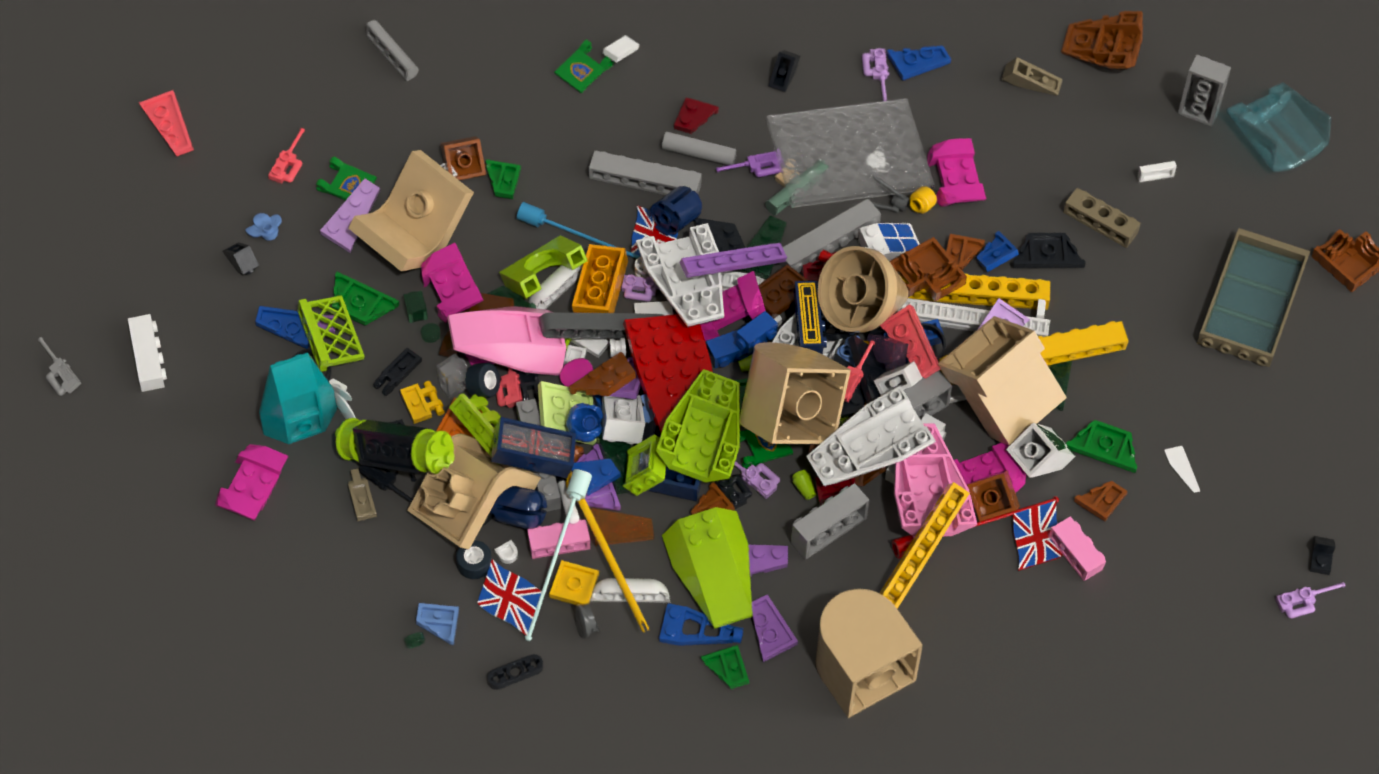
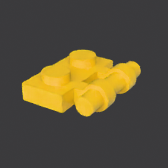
M431 381L424 382L425 388L420 389L418 383L400 389V394L414 424L432 418V410L436 411L438 416L445 413L443 410L444 405L438 399L435 386H432ZM424 397H430L431 402L427 403Z

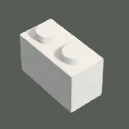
M915 361L883 373L874 380V383L882 396L899 386L903 390L912 387L923 378Z

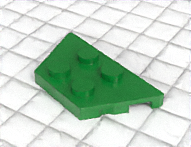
M335 273L334 297L342 295L352 320L366 326L399 307V300L342 273ZM339 302L333 303L332 308L338 311L340 309Z
M1094 420L1086 429H1082L1077 433L1075 438L1066 442L1071 451L1136 473L1135 451L1132 445V433Z

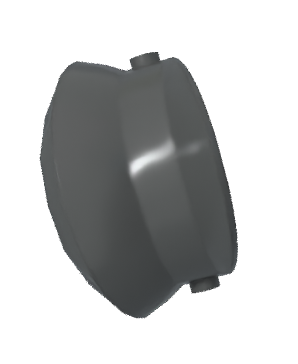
M588 603L583 605L576 604L575 620L579 635L586 639L593 632L600 633L590 605Z

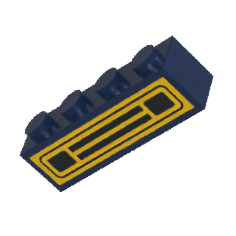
M795 281L793 295L798 346L823 354V348H827V338L823 336L825 320H821L823 312L818 300V281Z

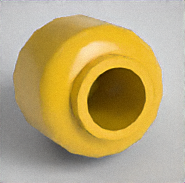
M926 186L918 188L909 197L910 207L915 212L921 214L933 208L937 201L934 191Z

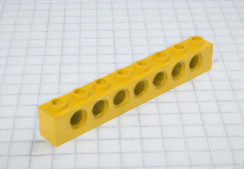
M899 274V275L901 276V278L903 279V281L906 282V283H908V282L903 278V276H902L901 274ZM965 274L967 276L966 285L936 301L993 306L998 298H1000L1013 308L1037 309L1038 300L1042 299L1046 301L1045 310H1048L1050 281ZM955 282L950 283L949 285L943 287L942 289L948 288L949 286H951V285L954 284ZM925 289L917 291L914 295L908 297L935 302Z
M954 482L946 486L879 593L888 598L897 609L970 494Z

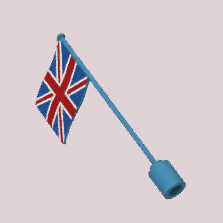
M523 202L518 210L517 219L535 227H539L545 222L603 246L616 247L546 219L547 215L544 214L545 210ZM637 205V220L632 235L631 252L626 251L628 256L638 259L641 255L636 240L654 236L656 243L660 244L677 240L678 233L669 234L668 236L660 233L655 228L657 224L653 219V215L650 216V210Z

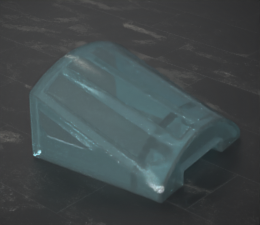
M1284 82L1269 88V95L1245 105L1240 102L1227 108L1229 116L1272 171H1286L1296 168L1311 160L1329 144L1331 116Z

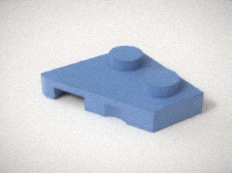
M419 603L416 624L445 642L454 645L459 607Z

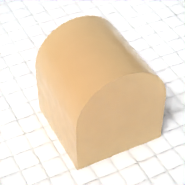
M758 343L754 346L740 413V424L772 444H821L838 429L851 370L825 355L807 348L784 343Z
M848 590L835 596L823 610L818 637L816 667L822 681L849 718L915 682L923 645L888 598L871 590Z

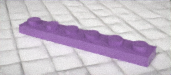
M774 243L681 258L679 263L686 278L782 263L786 261L787 256L781 244Z

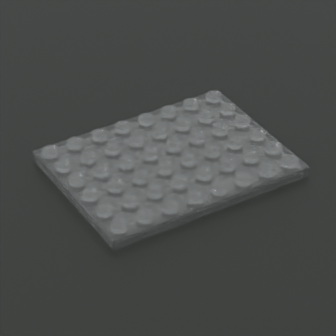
M907 98L769 115L766 118L782 177L789 192L791 208L893 195V192L873 179L874 175L900 193L914 192L922 186L934 189L935 184ZM820 163L829 166L825 170H816Z

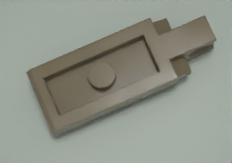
M358 469L351 470L353 481L348 482V487L357 521L377 517L368 480L366 478L361 479Z

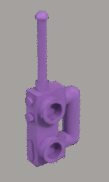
M778 150L749 156L747 161L743 163L717 167L716 171L749 166L751 173L755 172L757 177L780 173L783 160ZM770 166V168L761 169V167Z

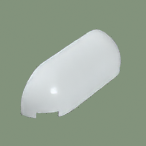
M561 265L540 284L542 289L529 297L528 307L547 309L579 280L583 265L574 270Z
M607 578L599 581L594 586L590 601L627 602L616 578ZM625 578L636 602L670 603L669 591L662 582L655 579Z

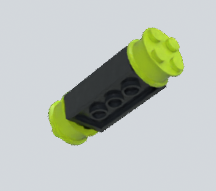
M348 418L343 421L335 432L336 448L341 458L355 460L360 465L418 474L428 471L438 474L443 467L449 468L455 458L453 440L445 431L435 432L432 429Z

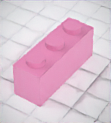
M1071 516L1051 528L1048 537L1083 581L1103 570L1106 563L1104 555L1094 547L1090 537L1082 532L1079 523L1074 521Z
M586 519L579 520L575 524L568 523L558 555L589 550L590 537ZM554 523L550 526L527 529L532 559L554 555L564 523Z

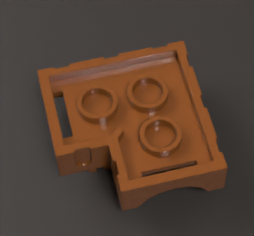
M1339 229L1324 245L1315 247L1311 256L1342 285H1345L1351 293L1368 281L1371 276L1379 272V248L1374 244L1371 235L1367 231L1353 241V237H1349L1348 233L1345 234Z
M934 237L889 261L895 270L908 282H905L908 289V297L914 295L917 291L925 289L936 302L966 285L967 276ZM955 282L954 284H952V285L949 286L948 288L942 289L943 287L949 285L950 283Z

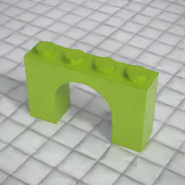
M560 235L499 273L507 289L524 298H528L542 289L536 277V273L554 265H563L574 270L588 260L580 244Z

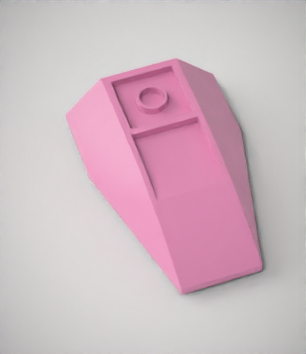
M511 306L452 314L447 317L453 350L525 373L560 376L565 358L566 344L564 338H546L543 336L540 316L551 312L546 309Z
M926 423L924 426H927L936 442L895 463L894 496L901 527L913 537L916 536L948 484L954 482L969 492L935 423ZM970 494L943 537L954 536L977 525Z

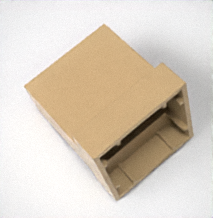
M993 316L938 363L947 380L959 386L990 438L1009 446L1032 423H1038L1067 398L1040 354L1045 347L1036 332Z

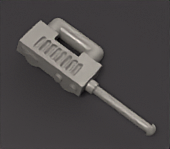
M39 337L38 342L43 345L54 362L49 367L51 371L46 375L47 381L60 396L66 392L72 393L82 383L70 369L71 366L66 363V360L56 358L43 338ZM56 376H60L64 381L61 385L56 380Z

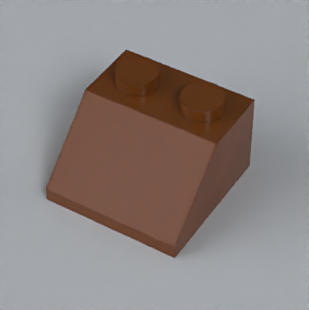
M474 136L440 143L447 171L453 175V167L458 174L454 176L455 178L462 180L486 175L481 143L478 137Z
M1008 470L967 484L979 522L1015 511L1020 507Z

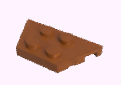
M619 352L569 386L570 394H576L577 391H586V395L610 396L636 378L635 370L624 354Z

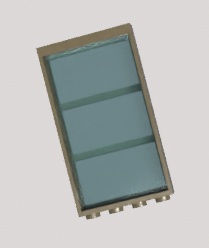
M1238 228L1197 343L1207 348L1219 350L1225 354L1237 356L1243 360L1255 362L1261 366L1270 367L1310 251Z

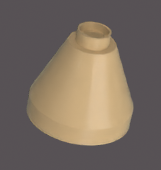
M850 246L837 251L826 262L819 277L818 300L821 310L833 326L843 331L859 333L871 331L879 327L901 309L908 299V289L901 276L882 253L872 248Z

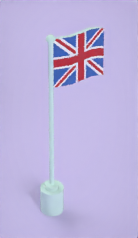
M573 470L566 491L572 501L542 591L526 579L502 568L493 559L491 561L478 604L489 614L517 628L525 635L527 641L532 640L531 635L575 502L585 499L592 475L586 471Z

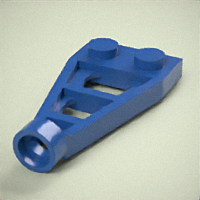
M667 603L659 642L679 646L727 644L733 642L741 644L744 628L728 624L719 627V636H705L706 626H712L705 614L689 607ZM691 619L698 622L701 626L700 632L695 635H685L682 632L685 620Z

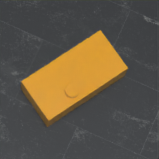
M589 244L586 253L588 261L583 264L572 303L573 313H614L628 264L626 249Z

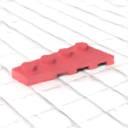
M173 90L139 103L176 156L194 150Z
M909 304L880 325L887 332L891 340L896 343L900 351L906 355L909 362L915 361L923 378L926 379L940 370L938 360L912 305Z

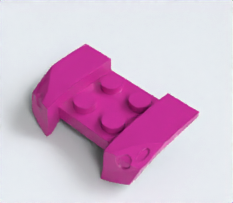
M971 138L948 139L933 145L928 152L926 167L937 164L942 187L936 194V202L941 207L960 202L986 200L983 183H979L973 159L975 152Z
M456 243L434 252L421 264L423 285L426 287L432 281L441 300V303L437 305L438 317L445 323L448 322V315L458 314L484 301Z
M754 271L738 278L737 285L722 292L724 318L700 324L705 341L720 336L717 330L748 315L753 320L765 311Z
M1004 443L992 446V451L959 463L958 459L954 460L966 485L989 475L1008 470L1016 493L1025 485L1026 473L1006 450L1009 445Z
M248 445L244 451L240 452L235 463L241 464L230 487L228 489L220 488L215 506L255 521L278 482L281 470L288 456L266 446Z

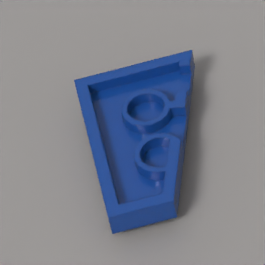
M944 46L922 47L920 50L906 48L903 51L895 52L894 50H887V56L902 81L951 63V58Z
M259 306L255 321L256 326L306 349L309 348V342L297 311Z

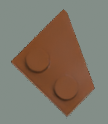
M713 482L710 484V489L706 495L703 494L699 503L692 509L691 515L715 507L735 511V508Z

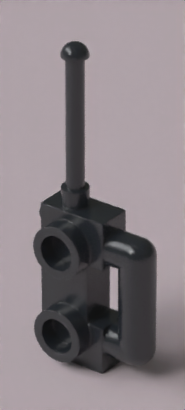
M361 465L359 467V473L364 478L374 482L375 485H378L380 489L385 491L388 488L393 489L408 501H413L411 497L394 485L398 470L382 468L387 472L384 473L373 466Z
M739 474L730 476L729 479L715 481V484L734 505L735 509L747 504V499L752 496V492ZM734 483L737 484V486L740 488L742 492H738L734 489Z

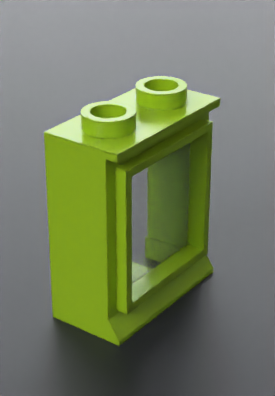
M655 434L627 450L626 483L623 487L636 496L665 480L666 464L656 452L660 438Z

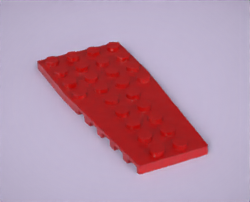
M679 314L625 319L623 323L636 373L643 392L647 394V403L654 413L655 424L658 425L661 433L666 419L702 370L705 369L713 372L701 325L697 324L687 327Z

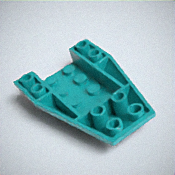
M308 353L298 354L293 358L270 365L259 410L263 434L278 441L291 444L325 432L337 411L335 393L332 385Z

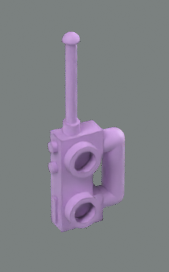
M870 49V53L862 55L863 72L865 76H873V80L880 79L883 104L886 105L888 101L884 81L889 76V72H887L888 66L886 65L885 49ZM869 60L875 63V67H872V69H870Z
M624 275L622 292H624L626 299L649 302L652 296L656 295V289H659V287L651 277L643 278L634 275ZM632 290L645 291V294L632 292Z
M735 461L734 465L741 470L743 481L745 480L749 486L753 487L765 499L777 490L780 478L766 465L759 463L755 467L752 464L746 469ZM762 472L769 480L763 479L760 473Z
M1341 582L1340 584L1319 590H1311L1310 587H1304L1278 595L1275 600L1281 613L1286 612L1288 618H1295L1315 611L1314 604L1316 599L1314 596L1316 594L1341 587L1344 588L1345 583ZM1303 603L1304 607L1293 610V606Z

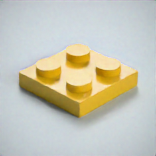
M561 560L549 593V598L574 605L589 604L594 586L599 577V570Z

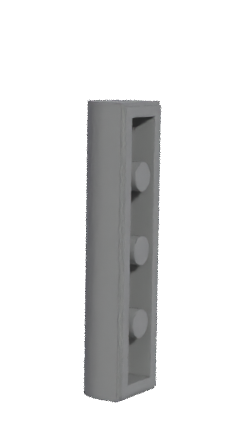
M376 20L368 22L366 36L406 81L414 78L419 71L418 67Z
M665 132L662 149L725 165H733L735 163L736 149Z

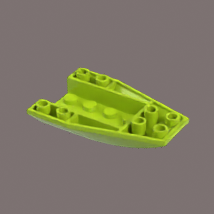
M703 369L666 419L656 452L669 469L703 482H712L730 478L740 448V383Z

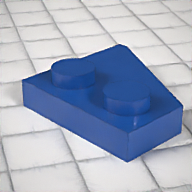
M1000 231L995 233L996 238L992 243L988 242L985 249L976 257L977 262L986 272L1019 255L1018 249Z
M611 459L576 462L571 470L573 473L574 469H579L592 475L586 493L587 496L621 477L619 470Z

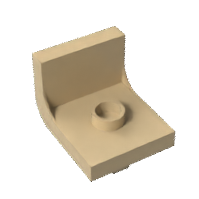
M412 151L387 201L375 212L354 216L348 229L400 271L421 268V264L431 254L447 246L474 192L423 151Z
M456 434L451 437L454 444V462L450 464L449 468L443 467L438 474L428 471L407 511L459 547L469 550L499 495L512 486L535 490L541 477L530 470L491 462V456L475 438L465 434Z

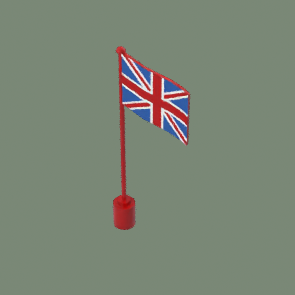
M1057 496L1044 502L977 522L976 526H980L1013 515V535L1019 556L1018 571L1062 557V553L1048 537L1051 528L1058 524L1056 504L1059 502V498ZM912 535L892 540V549L897 559L902 558L914 539Z

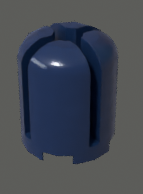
M679 186L651 206L650 216L653 215V219L657 224L655 228L666 236L677 234L700 216L702 201L699 195L694 190L692 191L690 187Z
M512 486L499 495L490 512L495 515V521L534 529L539 527L545 519L547 511L539 508H547V500L540 491Z

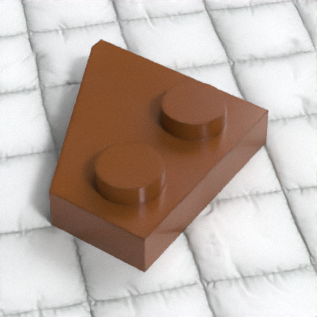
M950 234L946 252L963 270L984 247L985 240Z
M1109 481L1101 487L1091 489L1089 493L1082 496L1080 494L1077 495L1074 502L1103 521H1106L1127 495L1128 491L1115 482Z

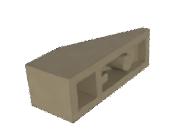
M1018 57L1006 64L1002 78L1017 87L1055 96L1059 94L1062 83L1061 78Z

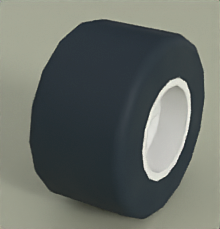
M491 363L471 365L466 372V388L471 396L476 394L478 397H493L500 388L498 369Z
M474 540L469 550L461 547L458 548L456 561L460 574L469 579H480L487 575L492 556L489 547L485 543Z

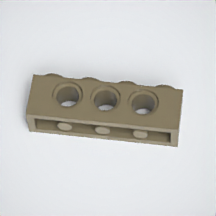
M1076 188L1066 201L1063 212L1125 248H1128L1137 236L1141 224L1135 218L1127 216L1119 209L1109 206L1103 200L1097 199L1079 188Z

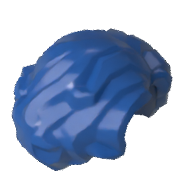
M579 403L570 409L566 426L569 432L576 433V440L591 442L599 437L603 430L601 426L603 419L601 408L595 405Z

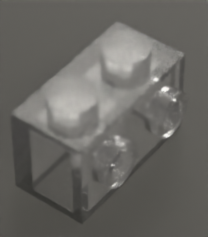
M453 354L436 365L438 386L449 398L457 393H462L466 389L465 378L468 366L463 358L460 359L456 354Z

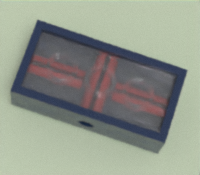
M500 417L494 429L491 462L567 478L574 465L576 433Z

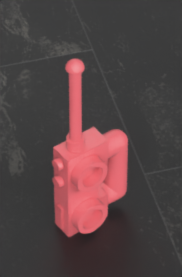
M300 128L291 147L279 154V158L276 159V163L268 174L270 180L281 184L284 181L290 183L294 180L302 166V161L297 159L292 150L303 132H305L304 128ZM288 166H293L290 172L286 174Z
M873 340L869 342L870 344L856 368L847 367L851 371L844 399L845 402H849L857 385L864 375L861 370L862 365L875 344Z
M508 367V374L501 376L502 380L500 381V388L496 393V397L500 407L507 405L508 408L516 406V402L523 401L519 374ZM504 387L507 388L508 395H506L505 398L503 392Z

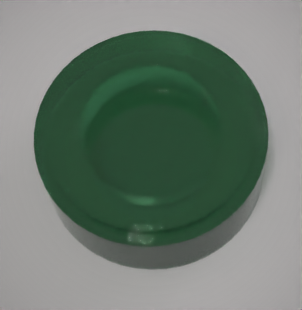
M434 323L425 324L421 329L423 340L429 343L436 342L440 338L439 326Z
M417 632L407 636L404 641L408 648H415L422 645L426 639L422 632Z

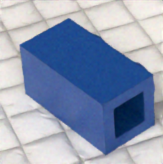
M764 311L737 331L736 344L740 349H744L749 354L754 351L756 344L766 342L768 339L772 340L777 335L778 323Z

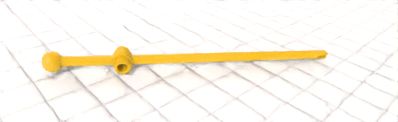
M572 472L566 478V488H568ZM580 499L578 503L641 630L645 632L642 626L644 624L648 631L649 626L586 500Z

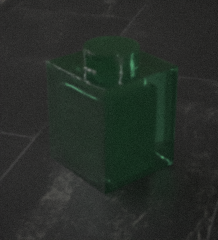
M412 291L408 294H403L409 323L427 320V308L422 291Z

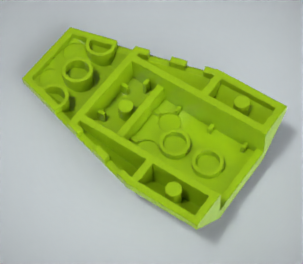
M715 507L678 519L662 537L673 570L678 574L684 586L687 587L694 600L699 604L714 629L753 617L749 545L737 511Z

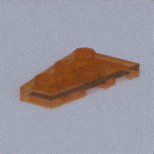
M591 508V512L607 544L654 540L651 518ZM594 536L595 546H599V544H598V542H597V540H596V538H595V536Z

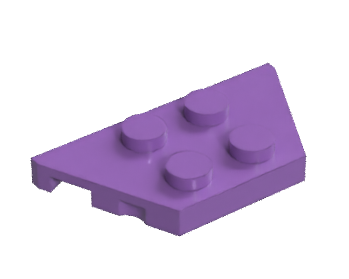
M599 444L594 445L593 450L587 455H582L577 462L604 459ZM612 482L591 495L587 496L586 494L585 496L589 507L621 510Z

